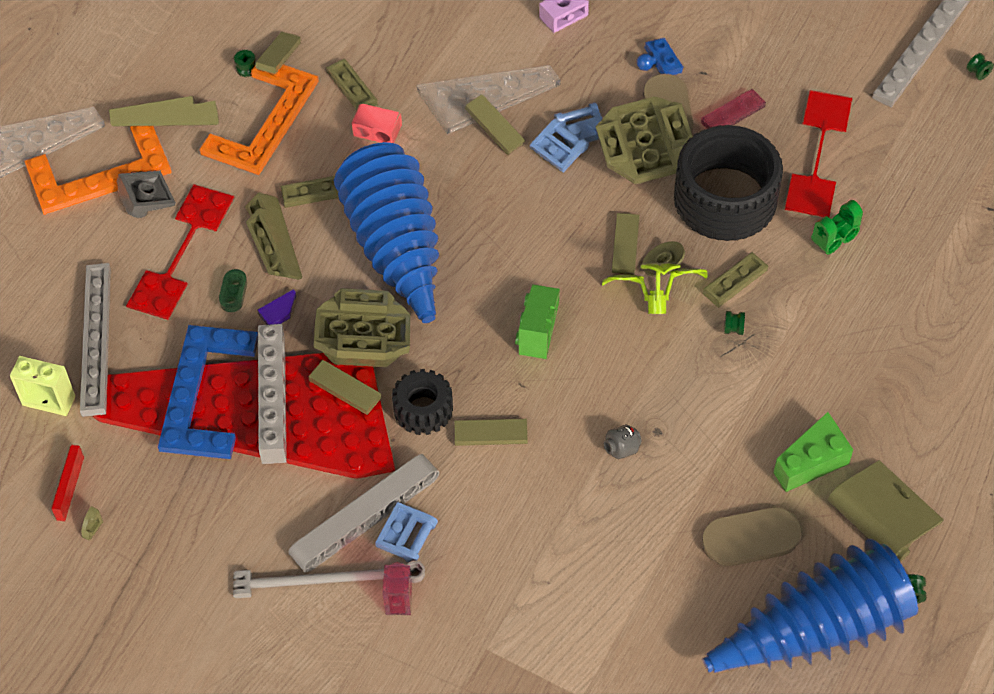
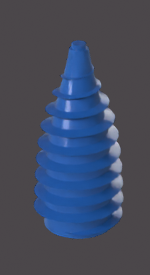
M381 142L367 145L356 150L343 161L335 174L334 186L339 192L340 202L344 205L345 215L350 220V227L356 233L357 242L364 248V254L367 259L372 261L374 270L383 275V280L386 284L395 287L398 295L406 298L407 304L412 307L418 319L422 320V323H430L435 320L436 315L433 294L436 286L433 284L432 278L437 274L438 269L431 265L439 257L438 250L434 249L438 242V235L432 232L436 226V221L430 216L433 208L431 203L427 201L429 193L423 186L424 176L419 172L420 164L416 158L406 155L404 149L398 144Z
M867 539L864 543V551L855 545H850L847 549V560L841 555L834 553L830 557V569L821 562H816L813 567L814 578H811L805 572H799L796 588L788 582L781 584L780 599L770 593L766 594V608L760 611L758 608L752 607L751 620L745 625L738 623L737 631L729 638H724V642L706 653V657L702 658L704 666L708 673L712 671L714 673L724 670L730 671V669L748 666L750 669V665L763 663L770 669L772 661L783 660L791 669L792 657L802 656L809 665H812V653L821 652L831 661V648L839 646L849 655L850 641L857 640L863 647L868 648V635L875 633L882 641H886V628L893 626L900 634H903L904 620L916 616L918 613L915 592L905 569L895 553L886 544H879L873 539Z

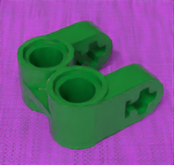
M849 200L840 207L839 213L832 219L825 216L814 224L811 240L827 255L834 253L841 246L842 242L846 244L853 240L860 231L863 216L860 205L855 200Z

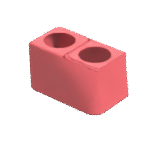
M360 104L352 121L353 135L380 143H394L402 126L401 113L398 117L399 112Z

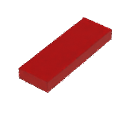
M71 445L51 507L57 521H66L83 464L84 455L79 445Z

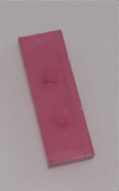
M750 89L702 117L701 123L707 129L719 125H735L764 108L766 102L753 89Z

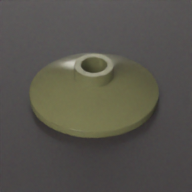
M676 241L662 243L646 255L643 264L655 263L659 265L662 263H672L679 265L685 256V249L681 243ZM643 269L647 275L656 277L655 270Z

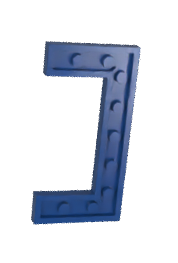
M188 325L158 444L159 452L223 459L232 458L236 440L235 433L189 428L208 352L254 357L258 343V332Z

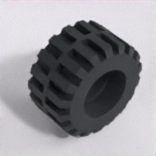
M420 369V372L413 370L410 371V375L404 374L401 376L402 381L397 380L392 391L394 417L396 421L398 420V424L401 428L406 427V431L409 433L412 430L415 431V435H421V432L430 435L433 430L435 432L440 431V426L445 427L448 424V420H451L453 411L452 388L448 380H444V376L440 373L435 375V371L425 372V369ZM421 397L434 400L432 404L425 407L411 404L412 401Z

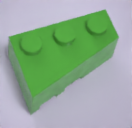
M532 284L530 293H526L525 310L521 313L520 327L515 339V345H519V355L547 359L559 306L560 289Z
M829 412L777 458L774 475L785 492L850 463L853 448Z

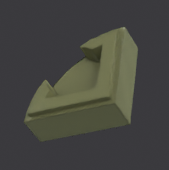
M92 506L84 518L81 530L82 538L89 541L103 523L99 510Z

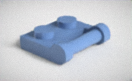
M596 102L589 104V107L564 114L561 112L554 114V119L559 120L564 128L579 139H585L587 142L599 140L596 125L603 118ZM588 115L592 116V118L575 122L569 125H566L565 123ZM563 138L566 146L569 148L574 147L573 144Z
M553 119L530 144V147L564 173L577 157L588 149L589 142L585 139H579L564 128L559 120ZM553 133H558L573 144L574 147L570 149L555 138Z
M397 502L375 542L376 547L397 555L407 562L418 561L420 557L418 553L431 529H435L438 520L429 514ZM417 522L422 523L423 525L410 549L404 547Z

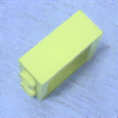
M23 356L18 357L10 378L22 406L67 416L76 396L65 367Z

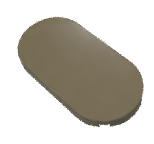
M659 74L650 78L644 87V99L655 96L670 102L682 103L692 133L693 119L687 87L683 80L671 74Z
M767 508L722 517L708 524L703 534L702 546L704 552L711 560L714 559L718 561V564L724 566L787 555L795 549L801 537V526L798 519L791 512L782 508Z

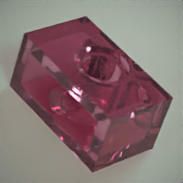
M403 563L384 565L383 600L385 614L411 615L413 586L410 565Z

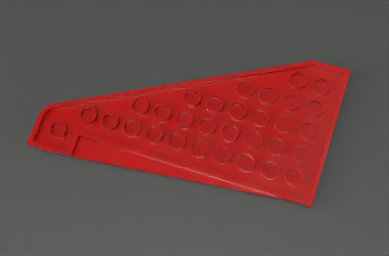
M324 353L285 357L287 464L354 479L395 472L381 401L379 400L369 414L366 415L309 381L310 374L324 360L378 392L374 368L372 366L335 365ZM258 360L205 365L189 429L235 433L236 440L233 452L260 457ZM178 368L107 375L106 414L94 415L92 417L102 423L161 436Z

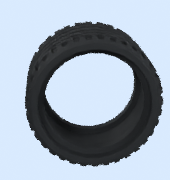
M736 125L709 127L694 134L683 145L677 162L674 204L682 221L700 235L720 241L746 239L761 232L775 215L783 176L782 159L779 157L780 154L776 147L762 134ZM727 168L748 174L758 182L761 189L749 196L726 198L707 192L697 184L695 178L708 170Z

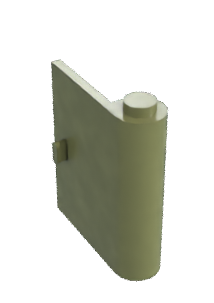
M880 460L841 483L828 497V501L868 539H873L879 544H886L895 553L900 562L910 554L909 547L914 541L944 521L942 517Z

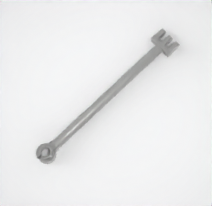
M415 560L408 562L402 568L252 578L250 570L235 571L233 578L236 580L233 582V588L236 590L233 591V597H252L253 588L403 578L412 583H418L424 579L425 568L421 562ZM413 572L420 573L418 576H411Z

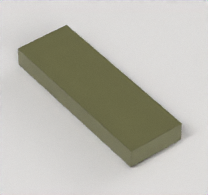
M281 31L256 61V69L276 74L300 45L301 37Z
M346 59L326 67L327 73L356 110L360 104L378 105L376 97Z
M483 94L465 106V110L507 155L524 144V138Z
M335 176L281 186L285 208L339 198V192L334 186Z
M617 213L612 273L635 275L639 215Z
M751 252L706 286L702 294L719 308L768 271V265Z
M324 360L321 361L309 376L310 382L366 415L369 414L381 399V393Z
M527 419L455 421V446L528 444Z

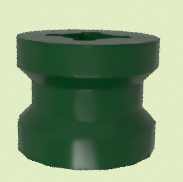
M241 50L234 56L237 74L242 77L252 76L251 71L256 65V58L252 51Z
M978 53L970 59L966 69L971 73L973 72L978 80H983L992 72L994 63L985 60V56L982 53Z
M726 311L724 334L736 332L738 335H743L745 312L734 314L731 311Z
M917 574L908 575L915 592L917 604L926 601L927 593L924 591L926 586L925 577Z

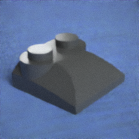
M161 171L118 175V194L129 215L135 218H143L147 215L148 211L175 206L176 202Z

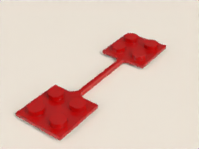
M810 90L803 125L818 127L822 131L814 173L811 176L792 173L785 210L820 217H830L836 181L819 178L817 170L825 132L828 130L846 132L853 98Z
M195 184L192 186L175 217V220L189 223L192 226L186 239L165 274L145 271L126 305L127 308L169 320L188 285L187 282L172 278L173 271L197 228L217 231L235 198L233 195Z

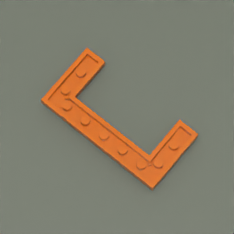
M284 64L276 74L256 69L255 65L251 71L252 78L286 89L249 147L209 134L200 148L201 155L260 175L318 84V76Z
M130 127L142 159L57 186L46 154L25 160L24 162L43 214L45 215L118 191L117 178L119 174L161 171L164 176L172 173L154 127Z

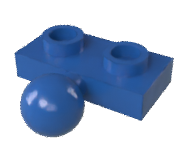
M665 38L645 43L644 49L648 54H641L636 61L637 67L640 70H650L655 64L660 74L676 75L682 73L683 65Z

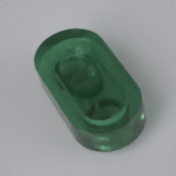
M233 269L224 275L219 302L221 308L226 312L238 311L243 305L247 278L242 270Z

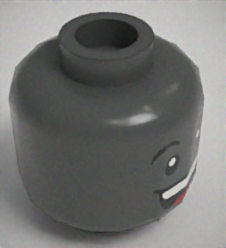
M628 424L613 428L606 434L604 448L608 454H611L616 459H623L638 452L642 442L640 433L636 428Z

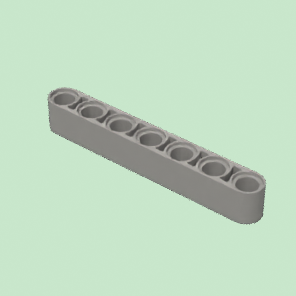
M423 454L414 457L294 543L289 549V555L304 572H310L391 514L397 502L404 504L431 485L438 478L439 471Z

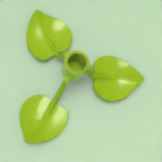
M649 263L641 265V268H649L656 271V290H650V295L643 280L644 277L638 275H613L605 278L602 281V286L613 280L637 282L642 287L644 301H648V314H666V301H669L673 279L687 273L697 274L707 279L708 271L699 268H681V265L662 263L659 265ZM675 269L668 273L670 277L664 294V290H660V273L665 275L668 271Z

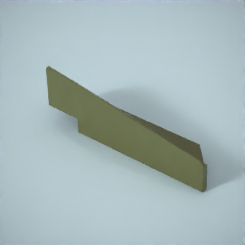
M192 96L109 109L112 126L219 124L216 102L210 101L195 104Z
M258 192L245 206L251 216L246 221V224L268 274L300 280L302 274L278 198Z

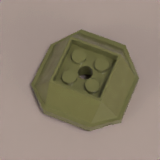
M655 96L612 107L603 120L596 125V132L607 167L634 184L676 174L679 153L683 149V145L687 143V140L693 137L682 103L670 102Z
M341 288L334 294L333 298L325 301L316 309L314 348L322 351L335 365L388 367L398 357L409 353L411 314L394 300L389 291Z

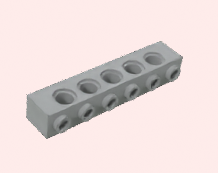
M282 324L258 325L259 453L262 464L287 463L285 337Z

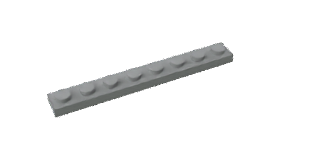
M943 0L875 90L872 99L892 108L971 0Z
M109 263L86 265L80 413L82 417L106 414L111 267Z

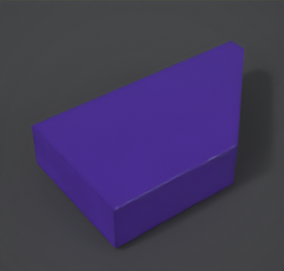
M293 289L258 309V314L266 325L282 324L290 319L293 303L296 299V291Z

